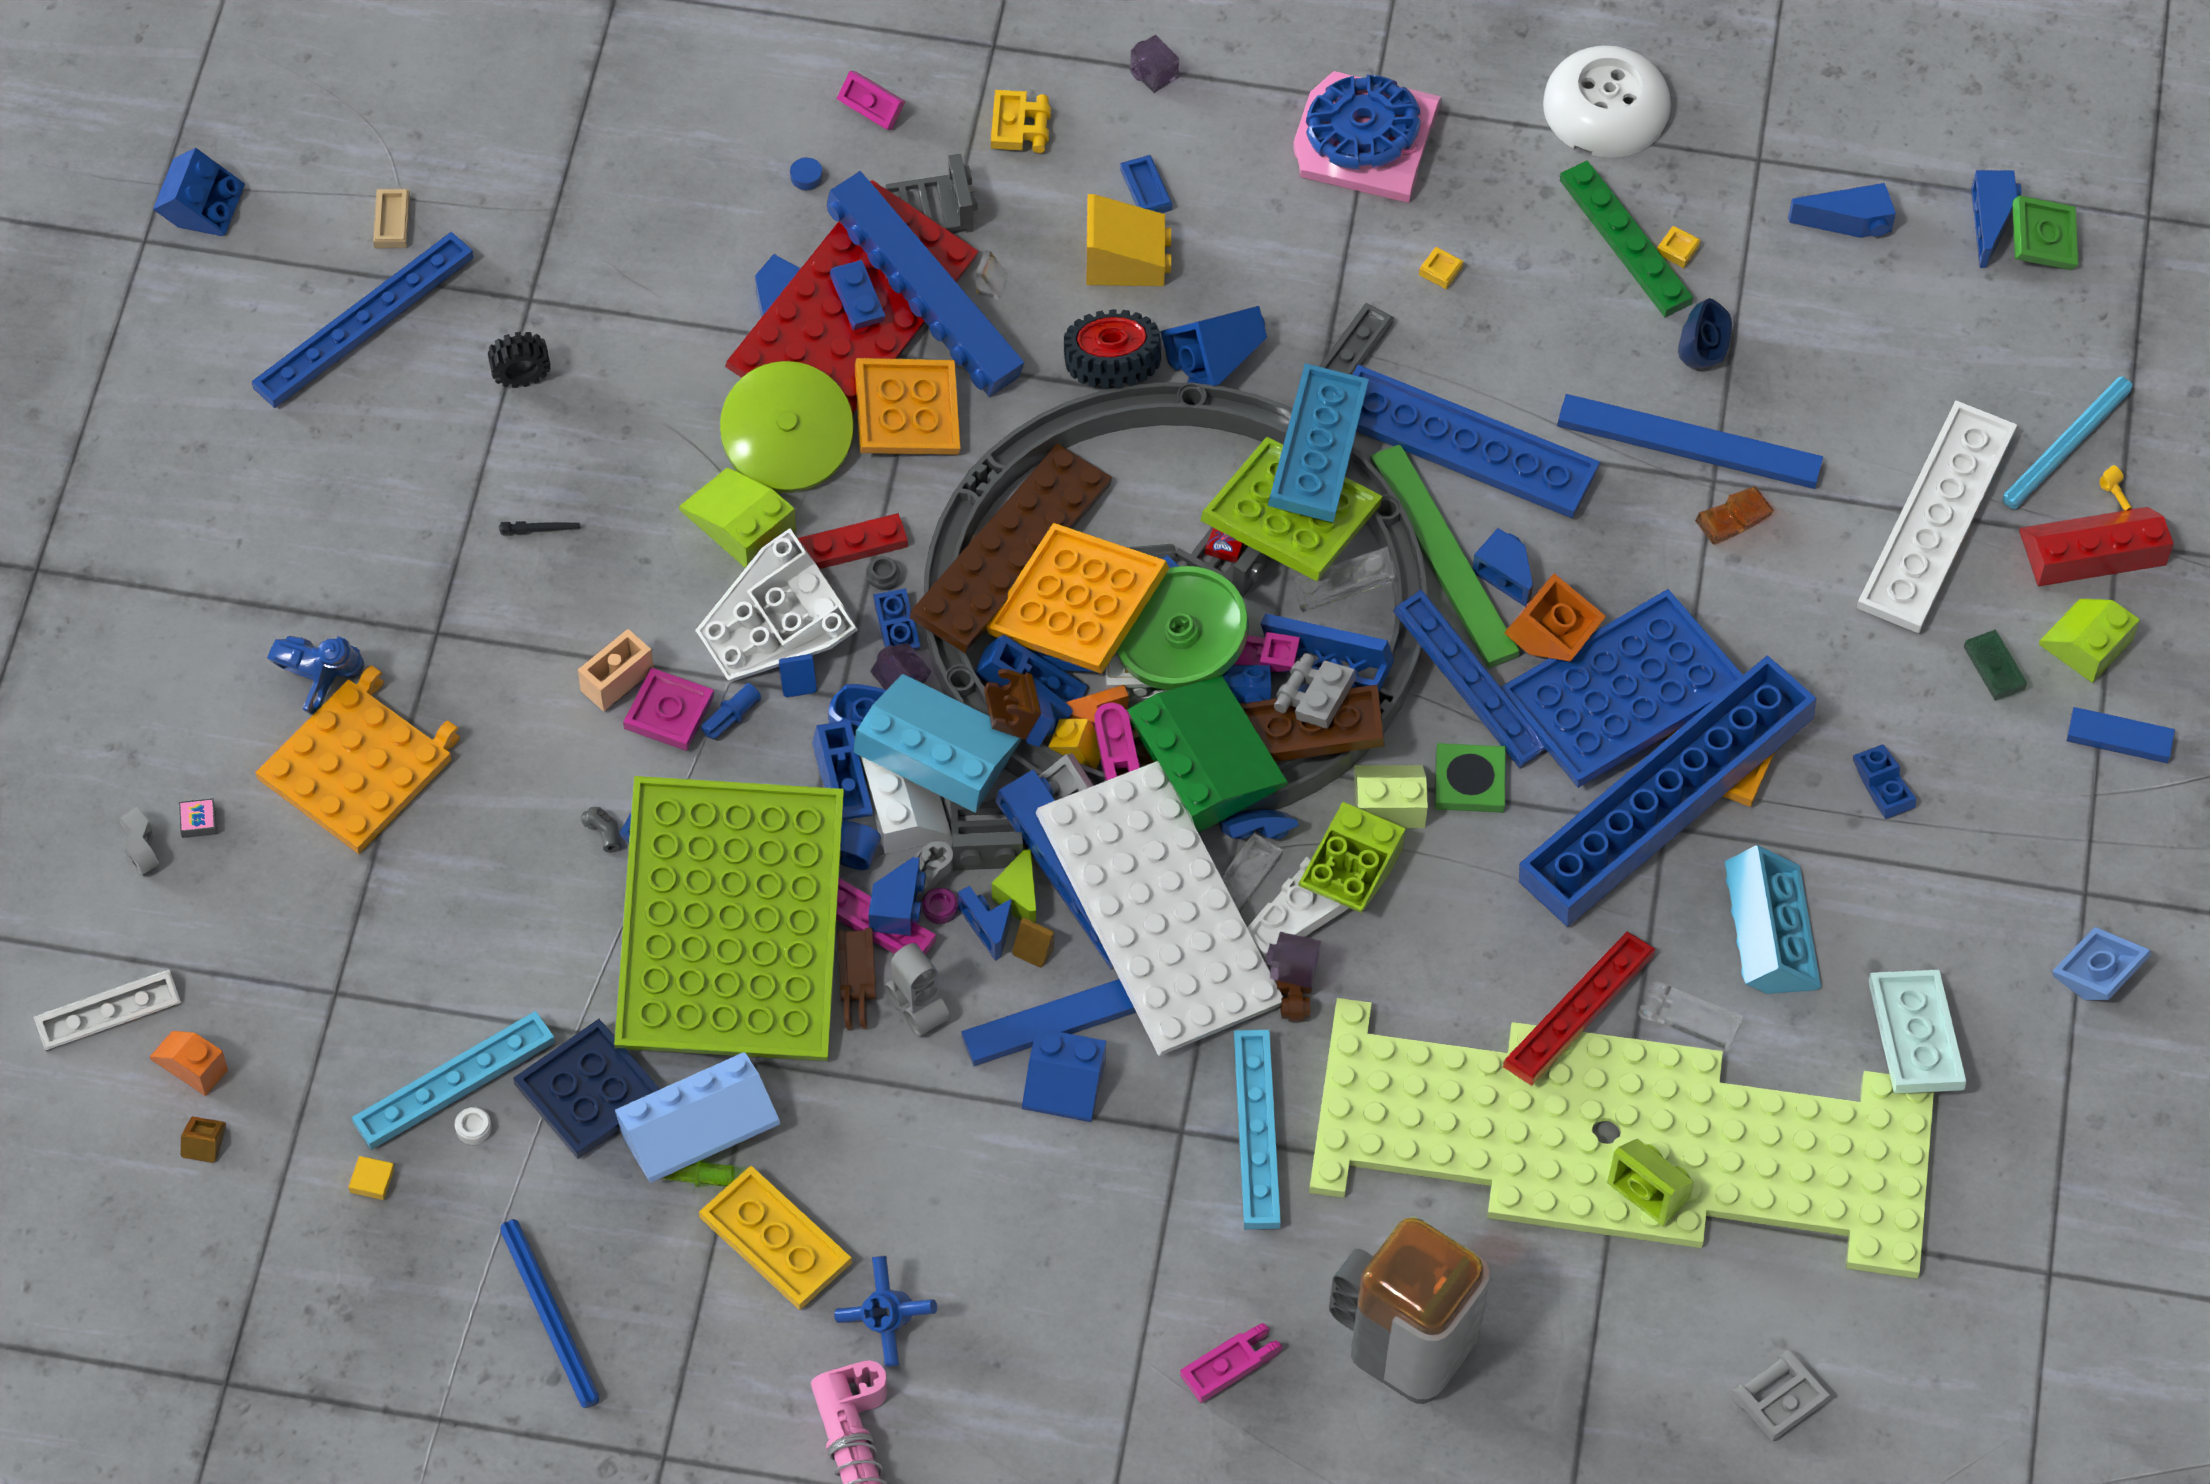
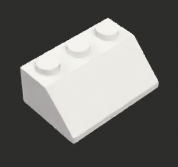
M859 756L877 830L881 835L880 840L884 854L927 845L932 841L952 839L940 795Z

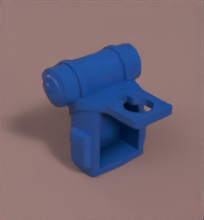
M287 636L286 639H275L267 657L268 660L279 668L313 680L303 706V710L311 716L321 707L327 691L336 676L353 678L361 673L364 666L360 650L349 645L345 638L339 636L337 639L323 641L319 647H314L311 641L303 637ZM317 692H318L317 699H316V701H315V703H314L315 696H316V694H317Z

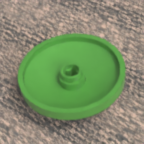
M1195 566L1169 568L1117 650L1122 665L1140 682L1162 690H1171L1223 675L1240 657L1247 642L1249 618L1243 598L1228 579L1212 570Z

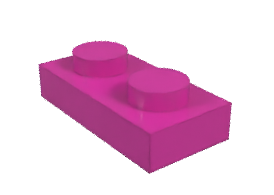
M849 71L836 98L886 130L893 129L906 102L857 71Z

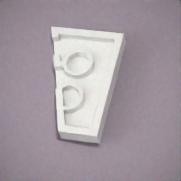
M1308 857L1300 864V870L1292 879L1288 878L1282 885V891L1274 901L1267 903L1247 927L1265 962L1349 909V907L1298 886L1311 861Z

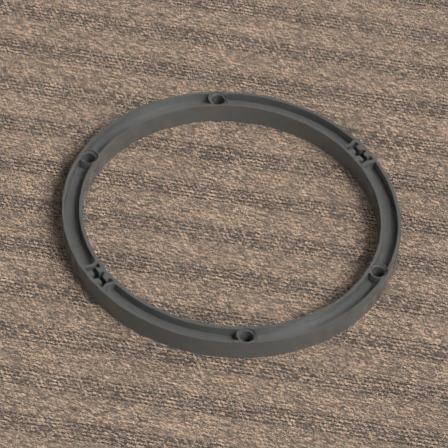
M1157 382L1133 386L1127 385L1123 386V388L1098 391L1067 401L1037 415L1014 429L990 448L968 471L952 493L938 520L929 546L924 572V595L968 546L979 523L994 502L1015 481L1031 468L1041 463L1056 444L1068 448L1079 442L1107 433L1131 428L1170 425L1218 429L1247 436L1261 442L1266 437H1269L1284 445L1293 408L1257 394L1223 386L1199 383ZM1352 446L1345 477L1383 496L1379 508L1366 523L1383 553L1391 577L1395 607L1421 589L1427 596V580L1423 557L1413 526L1401 502L1382 475ZM1396 614L1394 632L1390 642L1394 663L1379 691L1383 734L1387 731L1404 704L1414 682L1422 655V647ZM925 629L927 647L933 669L943 693L989 716L984 686L974 672L967 654ZM961 684L965 685L966 687L957 688L955 686ZM1022 739L1004 769L1017 778L1033 769L1039 776L1061 759L1063 755L1042 743L1040 747L1028 744L1025 739ZM1370 749L1283 760L1277 763V766L1286 778L1288 785L1239 812L1278 810L1317 792L1343 775L1364 757ZM1080 764L1093 786L1105 782L1104 772Z

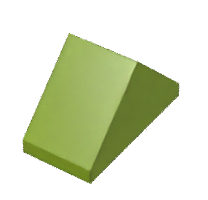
M1023 850L992 882V900L1001 905L1012 899V915L1020 921L1026 918L1036 923L1031 850Z

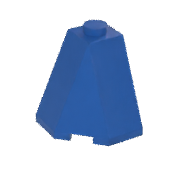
M1259 306L1160 331L1168 363L1176 371L1182 370L1189 377L1187 383L1212 386L1219 385L1267 338L1265 321Z

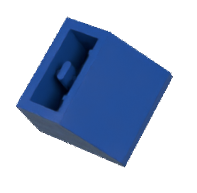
M194 148L173 158L153 210L178 228L223 236L226 234L245 183L199 149Z

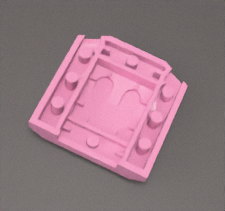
M1333 71L1310 92L1294 139L1293 149L1298 160L1300 177L1409 203L1417 180L1418 168L1441 104V96L1408 89L1415 97L1420 108L1418 116L1421 120L1420 131L1413 145L1409 149L1404 148L1399 158L1381 167L1372 168V165L1360 166V170L1343 168L1330 163L1327 156L1321 157L1315 152L1306 134V130L1309 127L1306 124L1307 113L1316 96H1322L1326 92V87L1332 83L1353 76ZM1367 90L1356 91V95H1368ZM1358 117L1355 121L1358 123L1368 122L1371 118ZM1390 135L1388 139L1393 142L1396 138ZM1337 140L1333 145L1337 147L1341 142Z

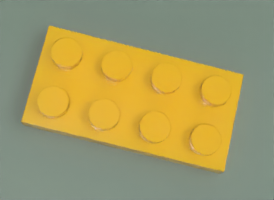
M749 1166L699 1211V1218L798 1310L805 1307L852 1264L851 1256L752 1166Z

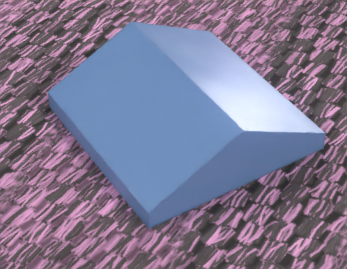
M2094 927L2052 973L2056 979L2084 1000H2109L2151 956V951Z

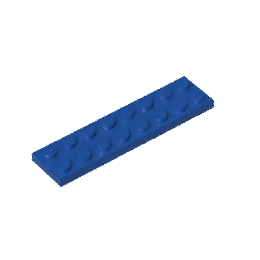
M1357 365L1352 374L1369 379L1356 429L1357 432L1391 446L1401 445L1406 452L1573 519L1599 469L1600 461L1361 365Z

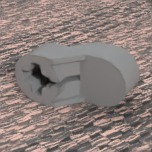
M135 807L120 816L119 822L128 835L125 853L131 865L142 876L157 867L159 861L150 847L153 831L149 821L139 808Z
M932 841L918 850L914 856L920 858V871L926 872L924 893H917L916 902L923 901L924 896L934 889L938 882L952 870L953 851L945 842Z

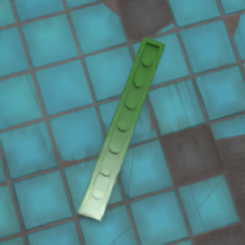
M1396 445L1370 455V463L1382 475L1401 502L1413 526L1423 556L1487 668L1489 669L1519 656V649L1515 642L1504 634L1507 630L1402 446Z

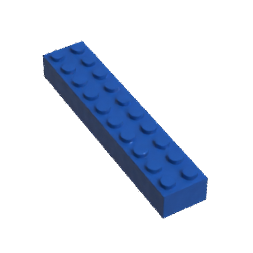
M1768 655L1765 656L1521 861L1519 865V883L1566 927H1569L1814 719L1817 698Z

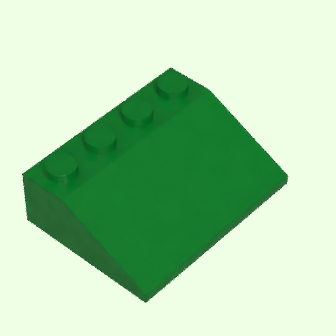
M1223 676L1157 693L1127 709L1133 729L1153 762L1157 761L1198 833L1288 785L1286 778Z

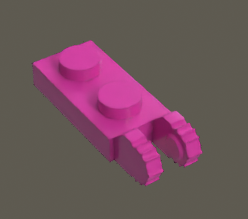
M1260 1323L1243 1334L1241 1332L1180 1370L1181 1378L1200 1404L1256 1370L1261 1364L1268 1362L1281 1352L1283 1346L1277 1340L1270 1342L1256 1352L1251 1347L1269 1333L1270 1329L1266 1324Z

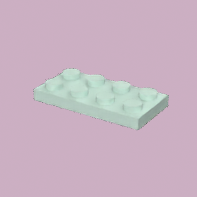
M1940 970L1870 973L1868 982L1894 1094L1964 1090L1966 1078Z

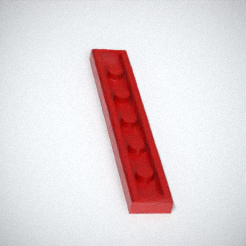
M1626 931L1505 1058L1503 1068L1532 1086L1654 957L1655 948Z

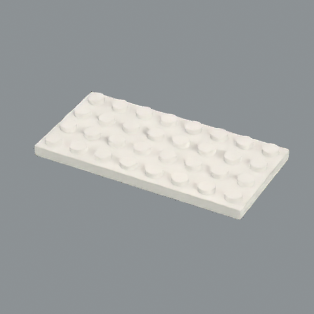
M1157 761L1038 807L1036 815L1158 1056L1281 1006V998L1283 996L1280 990L1277 989V985L1193 822Z

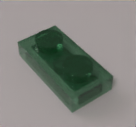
M1996 629L1965 641L1964 649L1995 701L2026 689L2027 682Z

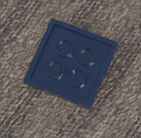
M600 1018L513 1078L514 1085L577 1159L620 1130L615 1109L660 1090L625 1048L614 1049L615 1036Z

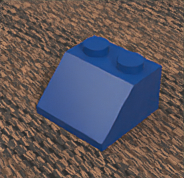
M1037 1028L1029 1058L1022 1109L1092 1122L1106 1062V1041Z

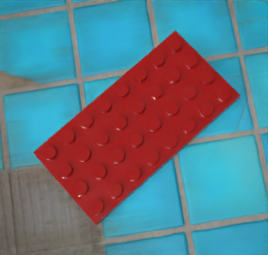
M871 180L872 185L957 283L976 259L979 251ZM838 221L729 357L725 367L742 378L750 371L773 362L791 361L810 365L824 372L837 383L849 402L853 416L857 411L856 358L897 359L926 322L921 317L914 315L901 293H896L891 288L886 275L870 263L868 254L860 245H855L851 241L846 228ZM862 260L884 311L885 319L884 322L853 330L831 279L830 271L831 268Z

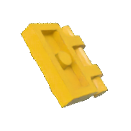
M995 90L991 149L1023 150V140H1029L1033 143L1032 150L1035 153H1043L1045 151V144L1049 141L1050 133L1047 128V121L1051 118L1049 97L1040 94L1037 96L1036 102H1027V91ZM1025 117H1032L1035 120L1034 125H1025Z

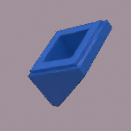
M812 654L778 660L784 697L812 694L817 691Z

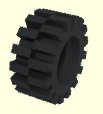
M515 332L513 337L507 334L504 335L503 341L498 338L495 340V345L491 344L489 347L488 359L492 377L497 384L502 383L504 387H508L510 384H512V388H518L519 384L527 387L529 382L532 381L536 384L540 382L539 377L544 379L547 376V372H550L551 364L547 345L544 338L541 339L538 334L532 336L531 332H526L524 336H521V332Z

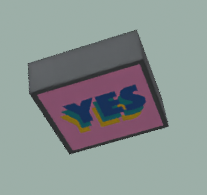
M214 798L179 802L182 838L217 834Z

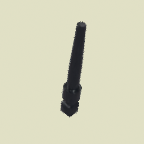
M516 521V524L501 522L499 525L501 535H511L512 532H516V535H523L526 532L580 529V522L526 523V521Z

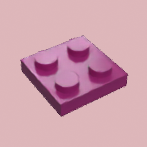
M651 668L623 721L624 729L687 751L714 698V689Z

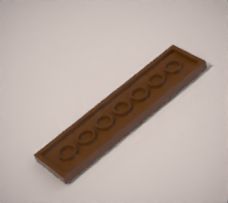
M1056 444L912 608L909 619L966 653L983 634L988 624L1006 602L1008 591L1052 524L1056 523L1073 529L1111 485L1112 477L1061 445Z
M1378 685L1351 688L1328 729L1297 720L1295 714L1296 707L1289 706L1285 713L1276 711L1274 704L1277 699L1240 704L1275 762L1385 746ZM1130 720L1139 768L1154 762L1133 729ZM1127 768L1115 769L1117 776L1128 773Z

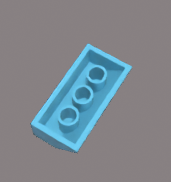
M1759 845L1726 860V883L1730 891L1731 913L1735 921L1736 944L1740 950L1741 974L1745 984L1766 994L1820 989L1821 983L1800 865Z

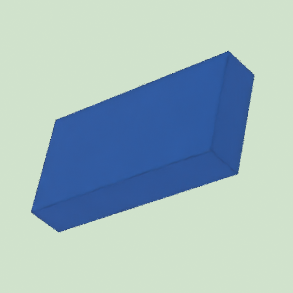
M1151 155L1120 163V171L1136 206L1159 213L1172 211L1173 203Z

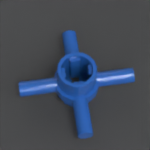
M872 1257L876 1291L863 1302L862 1306L837 1308L834 1317L837 1323L863 1321L869 1329L881 1333L885 1367L899 1365L895 1331L906 1325L912 1316L935 1314L937 1312V1303L934 1299L912 1301L906 1293L890 1289L887 1257ZM887 1308H889L890 1315H887Z

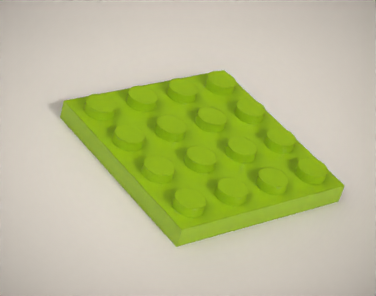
M1266 437L1202 511L1200 521L1318 582L1379 508L1383 496L1345 477L1334 522L1268 506L1283 444Z

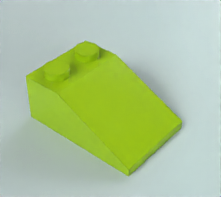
M728 467L679 506V510L744 568L748 566L766 544L789 528L793 532L796 531L795 508L772 488Z

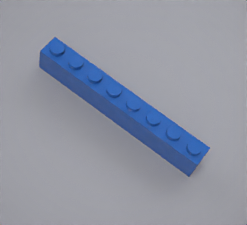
M861 171L830 190L826 204L830 216L835 221H840L846 228L851 241L863 248L868 254L870 263L886 275L891 288L896 293H901L914 315L921 317L927 323L932 336L937 341L944 343L949 349L952 359L955 360L956 364L962 365L967 370L973 384L978 389H983L991 397L1020 377L1024 361Z

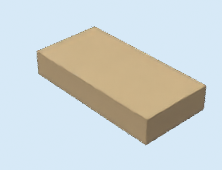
M377 189L373 238L374 248H407L410 205L409 189Z

